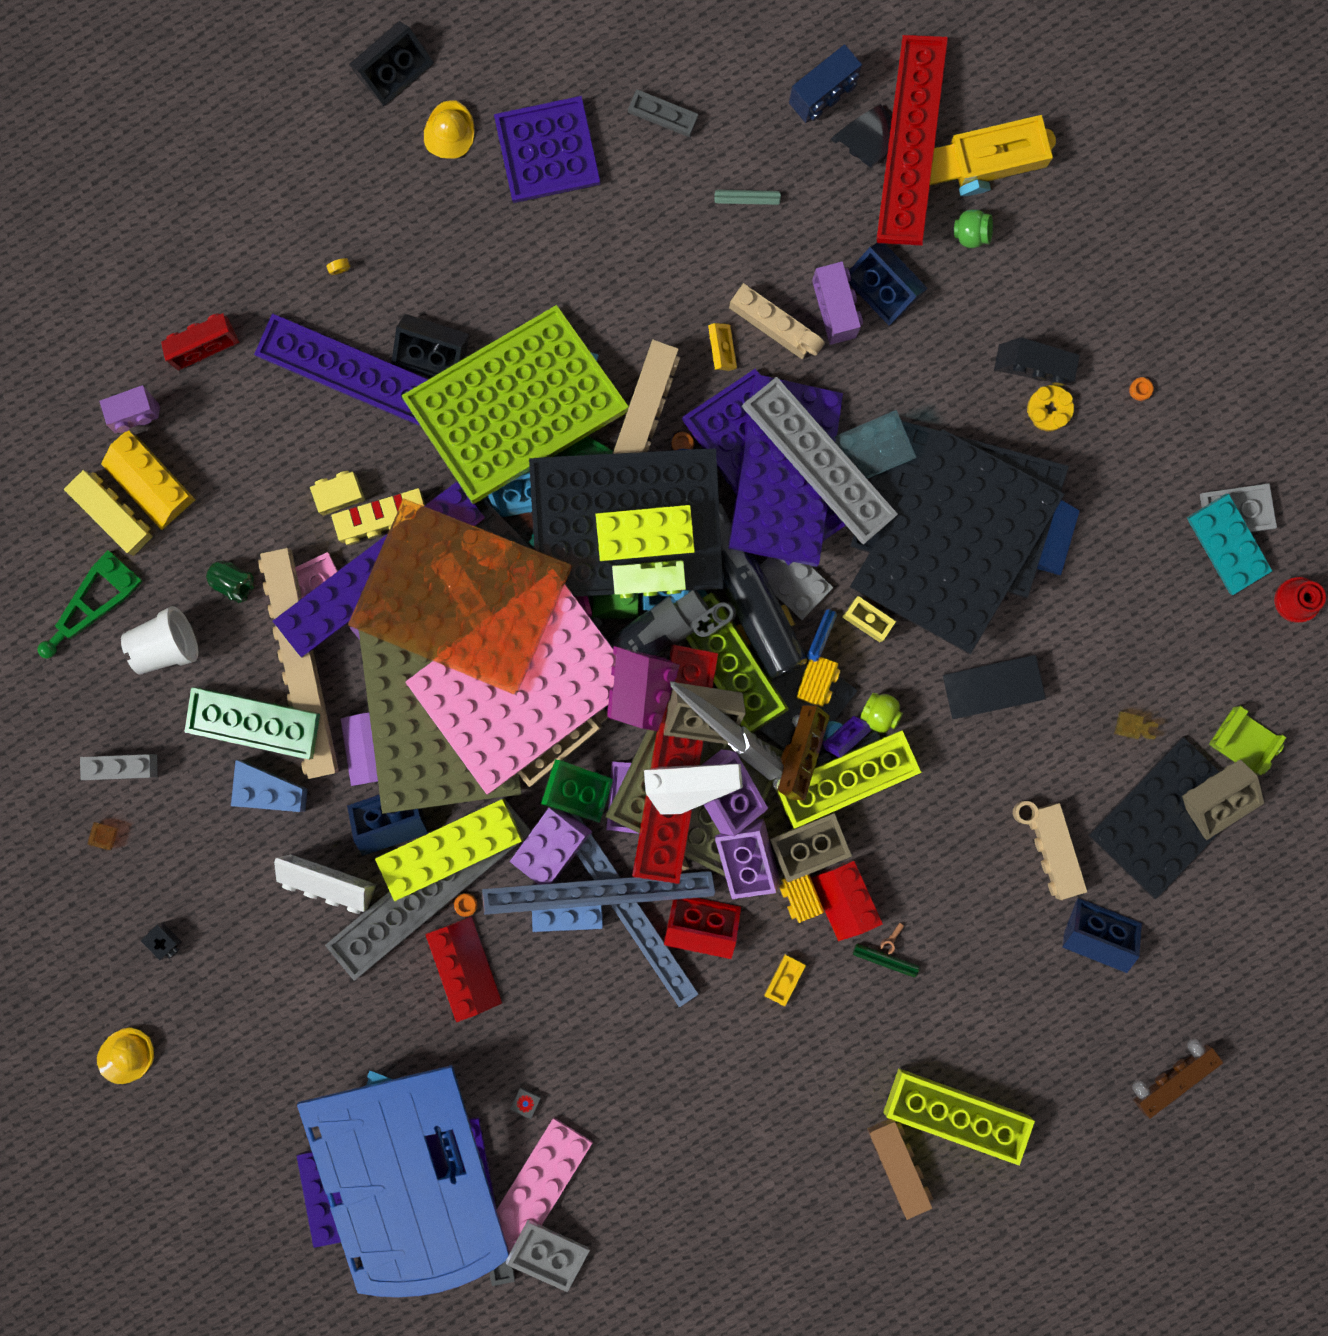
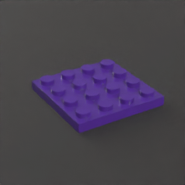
M581 96L494 114L513 203L600 185Z

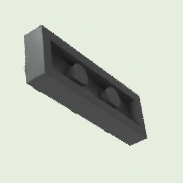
M637 89L628 108V113L687 137L691 136L698 119V114Z

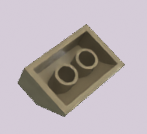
M678 683L712 704L740 726L745 715L743 693ZM672 689L667 706L664 735L728 744Z
M1241 760L1228 765L1223 771L1208 778L1204 783L1195 789L1189 790L1182 796L1187 812L1206 840L1264 804L1258 776Z
M832 812L795 829L791 828L769 837L770 844L787 883L852 857L835 813Z

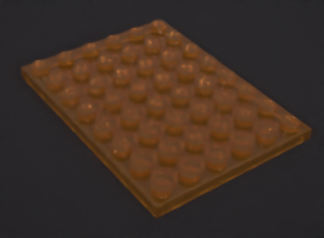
M403 498L348 626L517 696L572 566Z

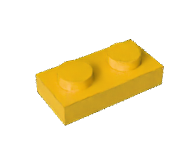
M719 323L708 325L715 370L731 371L737 369L730 325Z
M784 954L764 996L786 1006L806 965Z

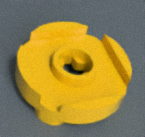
M1054 385L1039 388L1030 397L1027 405V413L1033 424L1044 431H1055L1062 428L1070 421L1074 411L1072 395L1063 388ZM1053 403L1056 411L1048 414V409H1045V405Z

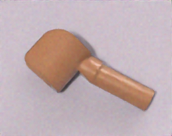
M899 923L892 935L882 940L881 949L886 943H889L892 947L888 950V954L894 952V942L904 925Z

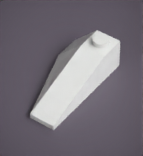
M741 764L672 766L644 770L646 794L660 814H682L743 788Z

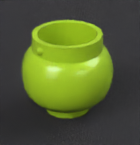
M873 692L863 709L861 719L866 721L874 731L884 733L890 728L895 729L903 713L899 711L900 704L894 697L888 694L879 695Z

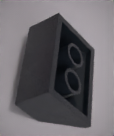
M398 21L355 58L349 66L377 100L385 106L434 62L410 27Z
M405 314L396 326L391 364L425 376L434 377L465 358L469 334Z

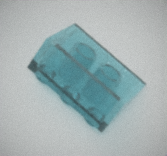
M897 410L833 437L837 446L866 479L916 458Z

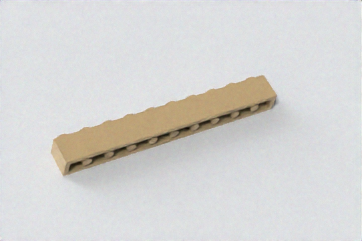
M288 548L261 553V560H258L261 573H264L266 582H263L264 592L270 598L271 604L268 605L269 615L274 619L302 599L293 553ZM277 626L273 627L274 638L279 640L280 645L278 658L285 668V672H282L283 681L289 687L290 694H287L289 707L320 713L313 759H304L302 761L304 775L307 774L308 779L337 773L339 769L314 652L312 650L301 658Z

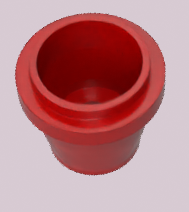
M1295 577L1284 581L1277 588L1274 597L1278 613L1285 620L1293 623L1311 620L1318 614L1326 601V593L1323 587L1303 577ZM1304 594H1308L1310 596V600L1308 602L1304 600Z

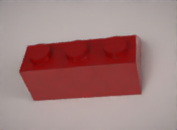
M224 313L213 314L203 323L191 324L187 327V330L181 333H172L166 337V340L161 342L165 360L178 371L240 343L229 319Z
M854 860L846 861L811 877L818 898L838 941L863 934L883 925Z
M701 898L673 899L664 945L732 959L737 940L741 907Z

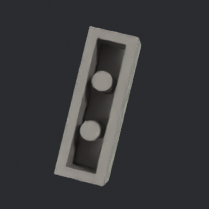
M157 755L80 757L81 780L158 777Z

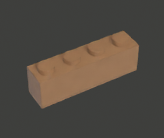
M887 1119L867 1128L906 1219L908 1220L932 1209L929 1201H932L933 1197L928 1187L923 1188L920 1181L924 1178L918 1165H913L911 1158L915 1156L909 1143L904 1144L902 1136L905 1133L900 1122L895 1123L894 1120Z

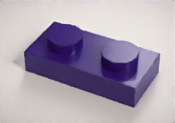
M853 716L822 743L824 750L841 758L872 729L867 722Z

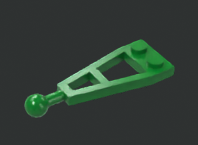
M107 550L91 567L56 623L55 627L58 629V632L49 641H43L38 645V654L45 659L52 658L56 654V646L65 637L72 639L126 600L143 581ZM98 574H101L120 593L94 611L83 601V598ZM77 607H79L88 616L69 629L66 625Z

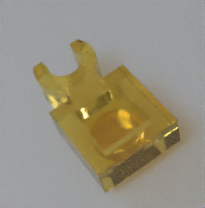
M1119 712L1114 734L1133 739H1139L1140 734H1142L1146 739H1155L1156 736L1148 733V728H1156L1158 724L1155 722L1143 724L1144 717Z

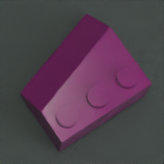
M614 646L613 654L616 655L615 666H612L611 675L614 676V685L609 692L607 717L642 729L658 731L672 690L670 681H675L680 665L659 656Z

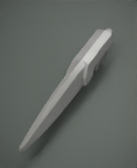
M670 681L671 687L710 727L723 737L742 759L767 779L778 778L781 780L784 765L781 762V758L774 751H771L769 745L763 746L762 741L756 739V735L750 733L746 727H740L700 696L678 683Z

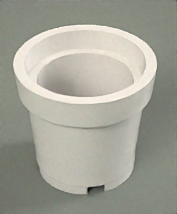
M174 606L159 612L157 617L123 633L121 636L124 654L128 652L131 658L128 660V663L139 675L175 664H189L195 662L198 658V645L192 627L185 615Z

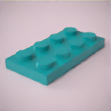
M1229 494L1222 495L1186 517L1231 595L1236 594L1272 572Z

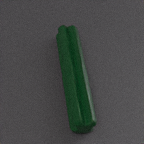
M856 944L853 949V955L914 978L918 975V965L861 944Z

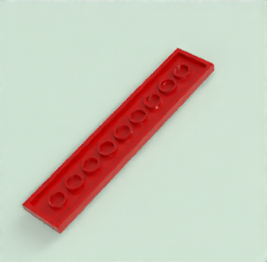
M903 35L877 243L923 246L948 37Z
M672 645L669 661L680 665L674 682L712 688L718 653ZM667 702L662 722L656 734L651 769L672 766H697L700 764L703 747L702 740L664 735ZM646 794L633 877L680 883L692 809L682 814H660Z

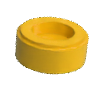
M342 258L327 264L326 267L329 274L337 275L349 270L351 266L347 258Z

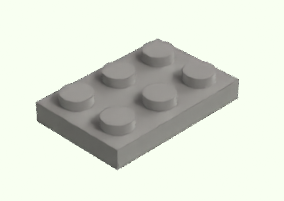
M1270 484L1200 494L1202 508L1222 495L1229 494L1250 532L1277 528Z
M768 557L760 565L775 596L801 621L833 588L810 565L793 562L788 566L784 560Z
M527 1220L506 1259V1264L568 1292L590 1250L583 1244Z

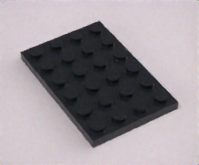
M1181 737L1095 826L1088 836L1153 899H1157L1219 834L1217 833L1208 840L1204 838L1187 812L1182 796L1220 772L1184 737Z

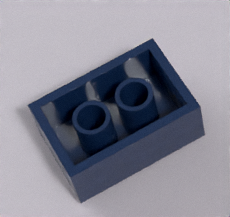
M844 44L792 86L789 104L805 123L811 119L815 121L822 115L824 108L828 105L832 107L840 100V95L845 91L850 93L858 85L857 81L860 77L862 64Z

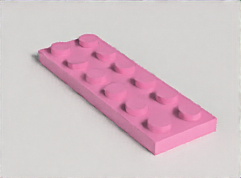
M554 1117L496 1209L509 1254L527 1220L542 1226L592 1145L591 1140Z

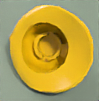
M445 101L436 106L424 129V143L427 150L440 158H459L467 153L473 144L474 122L468 109L458 101Z
M123 1028L113 1033L103 1043L97 1055V1065L101 1075L115 1084H126L141 1078L153 1063L154 1046L150 1037L138 1029Z

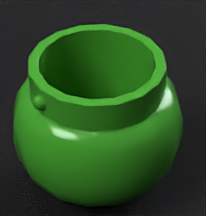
M972 209L963 212L960 219L955 220L954 236L959 238L962 246L977 248L983 244H990L993 233L991 214H984L981 210Z

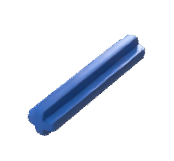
M831 609L825 611L808 651V659H812L814 662L818 661L837 617L835 611H831Z

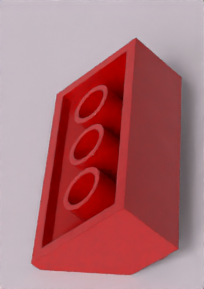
M472 916L425 934L456 1022L476 1016L502 1004Z

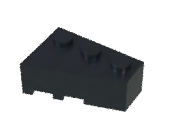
M1019 337L999 344L994 371L1028 377L1039 381H1048L1054 386L1062 387L1067 383L1075 381L1080 355Z

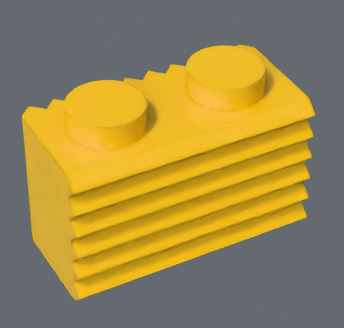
M819 657V660L816 662L809 659L795 698L818 707H823L824 703L828 704L832 695V691L829 690L832 682L836 683L840 674V670L837 669L838 663Z
M809 874L788 883L785 877L781 878L782 884L778 886L783 898L788 897L791 905L787 906L792 919L796 918L800 923L825 913Z

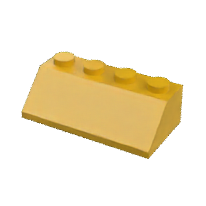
M128 430L110 445L101 465L161 530L195 501L193 496L135 433Z

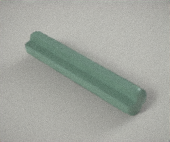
M715 190L714 200L715 203L778 205L781 201V194L779 191Z

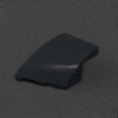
M880 104L849 123L836 133L831 140L835 144L841 142L847 146L851 155L859 158L871 168L881 163L887 157L892 117Z

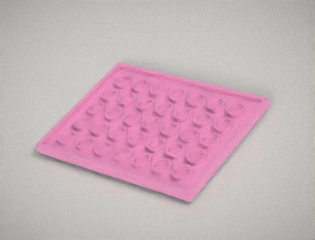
M553 570L408 679L406 684L479 785L489 795L608 706L609 692L614 685V676L611 675L612 666H615L616 655L613 654L611 645L557 572Z

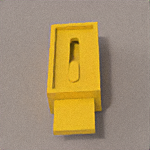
M1042 115L954 135L950 145L934 149L930 185L958 179L961 187L977 179L990 181L1046 168L1053 158L1051 150L1056 144L1054 132L1045 129Z

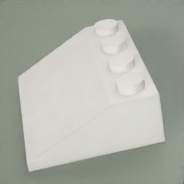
M291 854L277 857L274 862L276 880L283 884L282 888L290 891H295L296 889L305 891L303 895L313 899H317L318 896L325 898V903L338 907L339 904L348 906L347 910L356 914L368 910L377 884Z

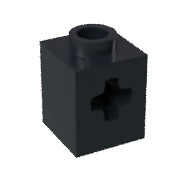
M164 923L157 924L141 940L159 961L174 957L180 950L178 946L182 943ZM162 939L166 940V942L164 943L165 947L160 946V944L162 943Z

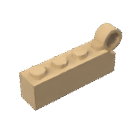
M744 283L730 301L729 308L801 359L805 357L807 352L817 355L825 344L817 334L810 331V329Z
M605 708L519 771L518 774L529 787L536 784L552 770L555 759L563 761L602 728L601 723L608 718V712Z
M1029 801L1017 803L1013 808V816L1017 822L1029 824L1032 830L1035 829L1037 838L1034 841L1038 852H1042L1044 858L1041 861L1045 874H1049L1051 882L1048 883L1051 895L1055 896L1056 899L1063 900L1086 893L1087 889L1060 803H1053L1037 808L1034 803ZM1024 805H1028L1032 810V816L1028 820H1023L1019 816V810Z

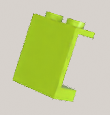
M1241 706L1233 707L1209 745L1234 762L1238 760L1243 761L1256 775L1265 774L1272 765L1271 760L1283 750V742L1286 737L1275 735L1246 715L1248 711Z

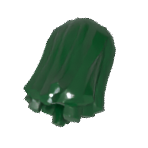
M224 560L214 562L206 574L210 587L226 595L230 601L234 600L238 604L248 599V593L255 586L252 573L242 571L233 563Z

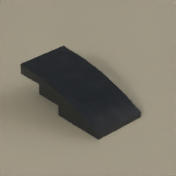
M1037 655L942 675L952 720L1046 700Z

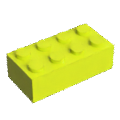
M690 505L596 514L600 561L694 552Z

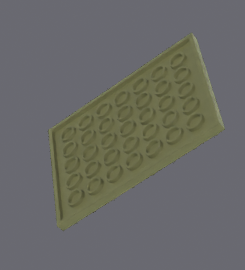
M465 616L359 629L382 813L521 794L519 775L517 773L487 795L406 684L408 679L474 631Z

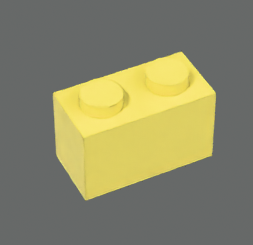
M340 472L336 474V478L331 480L327 478L320 479L315 482L314 486L310 487L318 512L322 516L365 501L357 475L354 472Z
M859 596L853 600L843 615L844 619L878 642H882L896 622Z

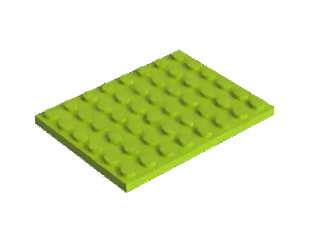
M557 305L402 395L404 402L472 504L530 471L529 458L553 457L624 415L629 409V406Z

